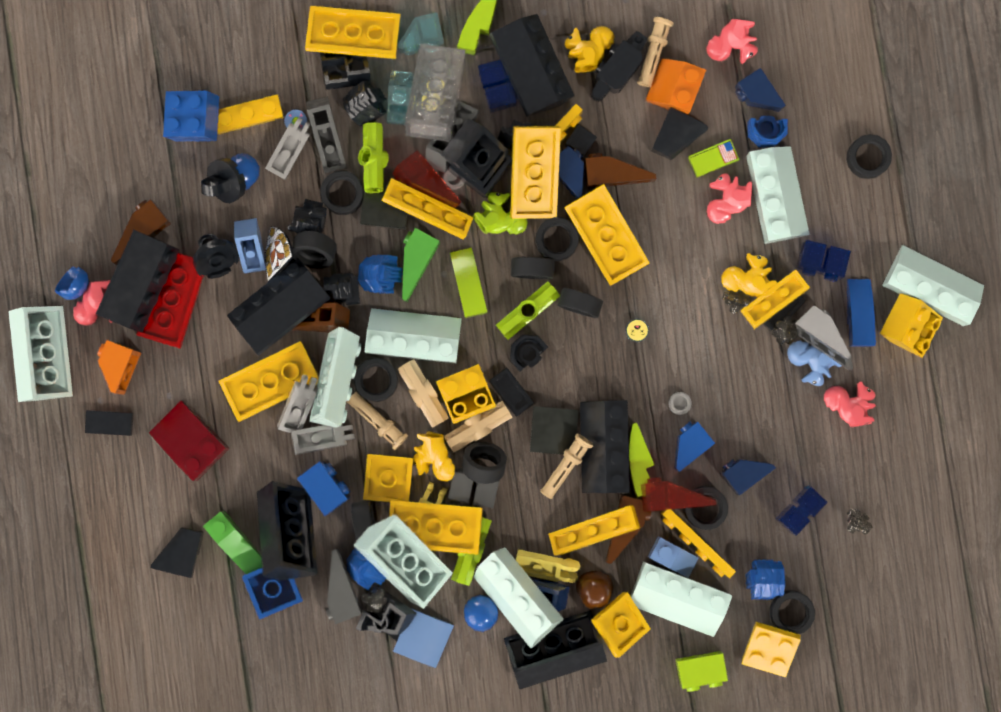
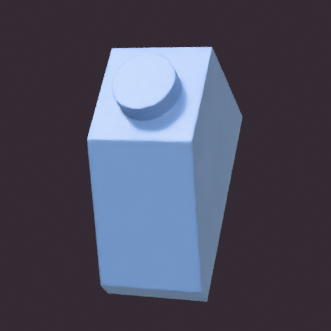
M257 218L235 221L234 239L243 273L266 270L262 238Z
M657 537L647 556L689 578L699 559L695 555L660 537Z

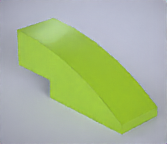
M481 0L476 5L461 32L457 51L475 55L480 34L488 36L490 34L498 0Z
M472 248L451 252L450 256L465 318L486 314L487 308Z
M637 423L631 424L628 437L629 474L635 495L640 497L655 490L646 470L654 466L639 426Z

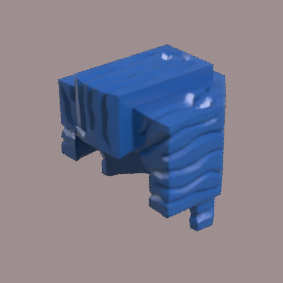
M761 116L758 120L750 118L748 121V137L759 148L775 147L788 134V119L775 121L773 116Z
M372 255L371 257H366L359 265L358 281L363 290L379 294H394V283H401L403 275L402 268L397 267L398 256Z
M356 548L346 559L347 571L350 573V577L367 590L370 589L374 582L382 585V582L387 579Z
M754 560L751 562L752 570L745 574L746 589L751 590V600H772L775 596H783L785 573L782 561Z

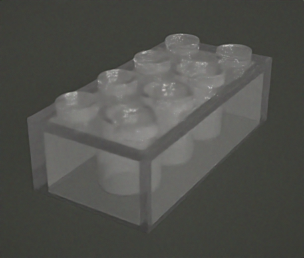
M420 44L405 119L406 136L451 142L466 65V50Z

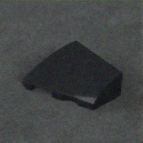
M319 52L326 90L358 85L363 80H370L367 56Z

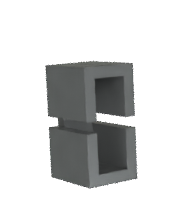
M462 468L459 469V472H455L452 478L448 499L469 503L473 480L463 473ZM499 481L491 484L477 483L473 504L493 508Z

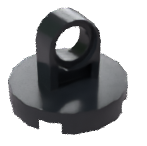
M222 157L211 162L208 166L207 178L201 181V193L205 196H216L220 201L230 204L239 200L245 194V177L243 173L239 175L238 170L235 168L238 165L234 161Z
M206 234L199 238V249L193 256V265L198 275L201 277L202 275H207L208 279H215L232 271L230 267L234 262L237 264L239 261V254L234 244L229 240L218 239L213 234Z

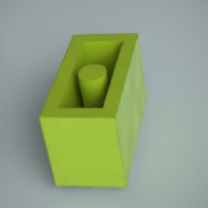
M721 651L675 659L680 687L686 689L687 692L700 690V686L708 684L710 688L723 685V682L728 681L724 656Z

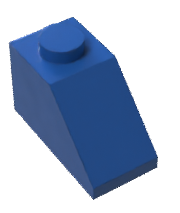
M690 421L680 429L682 433L677 438L674 466L677 472H680L715 444L699 422L692 424Z

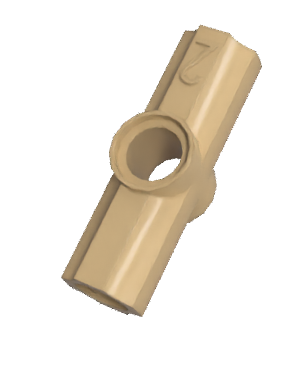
M415 359L398 368L399 374L410 389L408 390L418 408H421L431 427L434 428L449 419L448 414L437 398V393L430 381L426 380Z
M503 401L495 404L496 407L469 418L463 422V425L444 436L453 453L473 441H478L493 432L494 428L512 418Z

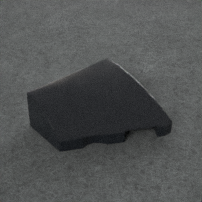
M670 107L651 152L672 160L705 133L709 126Z
M181 527L153 561L150 568L193 578L204 532Z
M384 589L378 590L370 609L363 611L356 629L358 631L366 630L399 635L407 629L417 613Z

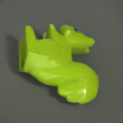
M489 193V203L484 200L481 204L485 211L482 214L475 212L472 216L483 233L499 234L507 230L510 235H518L526 230L528 225L527 218L512 219L510 211L506 213L502 208V205L510 197L509 193Z

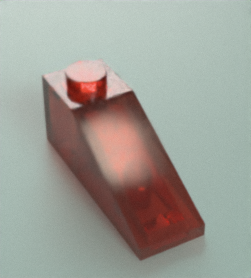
M418 150L399 163L392 173L395 180L457 209L461 204V200Z
M661 477L648 478L647 483L641 484L644 512L716 505V500L669 481L661 482Z

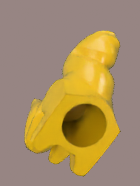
M603 26L594 28L590 33L589 41L581 40L579 30L574 28L573 33L565 40L564 46L570 50L568 58L578 59L575 63V73L592 72L598 68L604 58L605 49H610L611 45L614 44V33L609 28Z
M747 253L746 259L751 269L745 273L741 268L731 266L722 273L721 282L729 291L737 292L740 289L746 295L758 298L777 284V281H769L767 278L772 268L763 269L768 263L766 257L753 256Z
M427 431L426 434L418 433L417 438L423 441V445L414 447L417 453L413 456V461L418 474L422 475L424 472L427 474L432 464L433 473L438 480H451L455 474V465L452 459L448 458L444 435Z

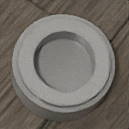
M449 168L443 174V184L448 189L457 190L463 186L464 183L450 173Z
M684 392L674 393L668 401L669 409L677 415L687 413L692 405L691 398Z

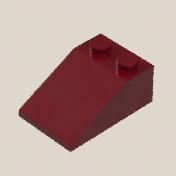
M182 400L149 432L175 464L192 481H198L230 449Z

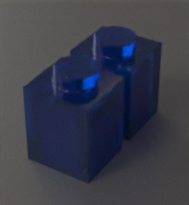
M501 59L478 65V72L483 90L485 89V97L490 113L515 107L518 97Z
M806 240L802 244L796 269L802 270V274L808 276H815L816 273L824 275L825 280L837 282L838 279L845 278L851 251L830 246L826 250V244Z
M806 486L792 500L795 504H799V506L795 507L789 504L778 515L776 520L788 532L797 536L810 522L807 517H815L828 502L811 486Z

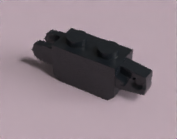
M636 31L627 41L623 40L620 45L616 43L609 52L610 59L607 63L602 61L595 71L598 74L595 80L597 84L592 90L593 93H591L594 101H602L609 91L613 94L621 92L643 61L641 51L647 42V37Z

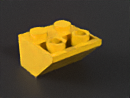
M900 293L880 334L891 343L923 358L925 352L930 347L936 331L941 325L943 317L922 300Z
M479 364L436 381L453 424L496 407Z

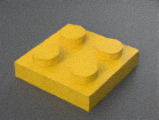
M367 454L363 500L409 502L413 458Z
M622 592L591 619L611 653L617 658L622 656L651 630L628 592Z
M756 622L743 654L742 664L786 677L801 640L800 635Z

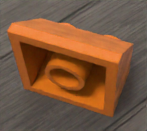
M662 58L645 101L668 110L672 107L689 115L706 70L684 61Z
M107 340L99 348L98 356L100 358L98 363L110 391L115 394L125 395L141 352Z

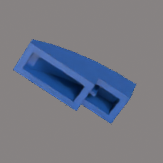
M847 279L849 347L876 346L871 279Z

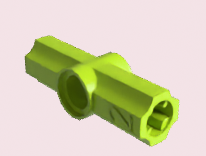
M378 122L363 124V147L358 154V161L360 165L364 166V190L366 193H381L384 191V168L389 160L387 151L383 150V126Z
M547 281L495 326L509 340L555 302L560 295ZM531 305L534 308V314L530 317L524 316L521 311L522 307Z
M482 517L479 554L458 553L457 556L459 557L451 580L470 586L476 565L480 562L485 547L484 542L492 520Z

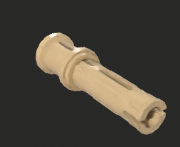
M654 17L653 19L655 24L652 34L648 36L649 48L637 84L644 87L652 86L662 48L667 45V35L670 27H673V22L665 18Z
M357 391L347 401L349 405L378 430V436L384 437L393 445L392 449L396 450L408 438L406 433L403 434L394 426L392 420L385 419Z
M578 433L575 435V440L570 448L564 451L563 460L540 490L543 495L553 499V496L574 466L581 464L583 455L588 448L593 447L592 442Z

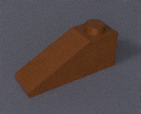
M603 153L590 154L589 158H585L584 161L587 188H597L603 184L608 187L649 183L656 180V174L610 156H603Z
M151 199L148 202L144 200L136 206V211L132 214L111 258L113 264L118 265L133 230L155 237L172 224Z
M324 303L292 330L326 333L338 327L348 330L350 309L338 303Z
M621 495L618 509L630 505L634 506L640 528L611 538L606 563L612 564L644 526L645 520H650L652 507H649L650 502Z

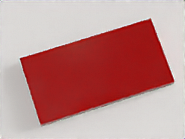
M178 253L177 260L169 272L167 282L159 294L158 302L150 314L148 324L143 332L137 331V336L181 349L204 275L202 277L198 275L193 265V257Z

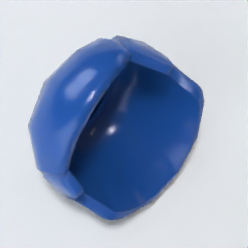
M237 154L231 160L238 165L235 168L238 170L239 175L243 173L246 183L245 190H247L258 180L260 166L256 159L249 154Z
M71 267L58 282L55 293L66 300H74L81 297L89 284L87 272L80 267Z
M474 596L465 604V622L474 631L484 632L490 630L498 620V608L489 596Z

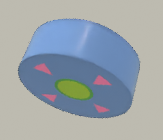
M291 110L285 116V126L288 127L290 123L295 124L298 117L303 120L299 128L303 129L308 119L302 111Z

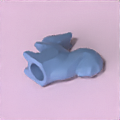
M799 340L793 342L787 350L788 359L795 366L809 364L812 371L802 378V382H809L815 386H822L824 384L823 374L831 378L830 367L834 365L837 367L842 366L814 346H809V343L806 341L802 342Z

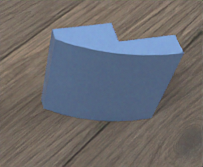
M411 608L417 614L407 629L400 634L393 652L436 668L454 625Z

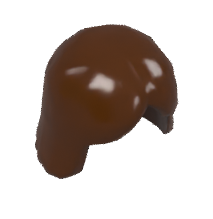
M589 571L583 573L578 578L576 592L586 607L600 609L605 607L610 601L613 593V582L607 574L601 571Z

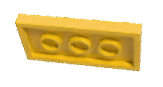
M310 6L305 50L396 59L400 14Z
M513 126L510 217L512 219L557 217L561 132L559 126Z
M604 184L564 207L610 286L650 264Z
M299 341L219 380V383L237 421L241 422L288 399L295 381L300 382L303 374L308 376L307 385L311 377L317 378V385L319 376L302 341Z
M390 500L389 517L396 515L430 550L479 554L483 508Z

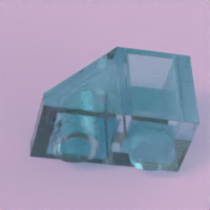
M437 12L414 18L398 44L400 54L412 55L418 53L419 49L427 48V50H434L440 48L441 44H444Z
M391 71L388 85V124L407 126L410 124L414 73Z

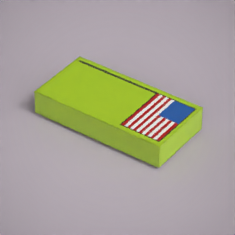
M731 139L688 156L696 178L739 161Z

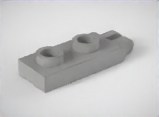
M298 117L295 124H289L265 169L286 180L310 136L307 130L311 123L306 122L303 129L299 128L303 120Z
M303 374L300 382L295 381L277 424L278 430L291 433V431L303 428L318 388L315 387L317 378L311 377L307 385L308 376Z
M342 423L341 426L336 428L322 425L291 431L295 455L347 445V440L355 439L354 434L345 435L346 431L353 430V425L343 426Z

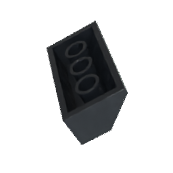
M538 14L520 18L489 34L526 117L560 107L575 96Z
M133 230L96 315L126 328L143 332L148 324L150 314L158 302L159 294L167 282L169 272L177 260L180 249Z
M297 258L231 311L227 317L259 356L331 298L300 259Z
M628 400L580 402L581 435L593 444V447L588 448L581 458L582 493H629Z
M271 481L257 491L263 577L288 580L315 576L318 574L311 497L304 488Z
M591 610L563 619L533 648L529 647L519 633L504 638L519 689L607 662L599 632L591 621L593 619Z

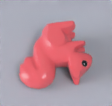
M731 19L723 27L720 36H714L712 40H709L707 46L709 57L715 61H724L730 56L732 48L740 50L741 64L755 56L758 48L750 44V42L756 41L757 38L749 35V28L754 27L755 22Z
M724 173L715 182L710 183V188L723 191L722 199H715L707 206V216L713 223H726L727 220L731 219V214L742 212L751 206L752 182H748L746 186H740L737 176H735L731 183L729 174Z
M111 280L89 282L88 288L83 294L82 302L78 301L73 308V317L77 323L88 326L96 322L98 315H96L97 309Z
M861 381L857 384L856 397L850 398L847 390L839 385L832 386L826 390L824 394L826 406L830 407L832 411L837 410L841 419L848 423L850 427L868 425L874 422V418L868 416L867 410L873 409L876 406L873 403H868L875 398V392L864 386Z

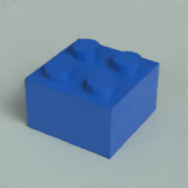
M166 91L163 137L176 142L217 141L219 96L209 91Z
M320 461L297 479L324 516H326L349 500L351 497L348 494L351 491L344 481L339 482L334 475L337 472L330 463L325 464L324 461Z
M262 568L242 576L259 620L303 601L295 579L278 580L263 577Z

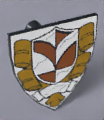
M271 226L265 251L268 282L287 263L295 261L288 236L283 230Z

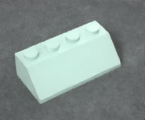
M771 147L749 152L746 158L764 243L768 244L810 235L791 147Z
M904 245L901 246L882 285L898 294L901 293L922 300L938 314L962 326L971 324L980 306L984 285Z
M63 306L22 307L9 311L18 402L73 396Z
M371 308L365 353L457 364L462 318Z
M338 327L328 333L317 383L318 391L313 402L309 421L335 428L341 426L346 420L347 410H345L346 401L350 400L352 388L349 387L350 381L355 377L357 366L354 365L355 357H358L361 351L360 336L344 328Z
M392 515L368 527L353 545L410 602L423 609L453 574L396 515Z
M506 548L492 552L478 566L474 575L475 580L530 648H533L563 620L562 616Z
M643 561L630 597L638 609L714 637L726 615L732 595Z

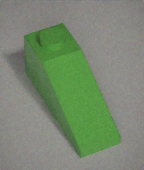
M417 228L413 232L409 231L403 241L406 244L404 247L402 299L405 302L409 301L440 245L439 240Z
M226 511L219 512L203 526L215 542L245 574L262 568L261 554Z

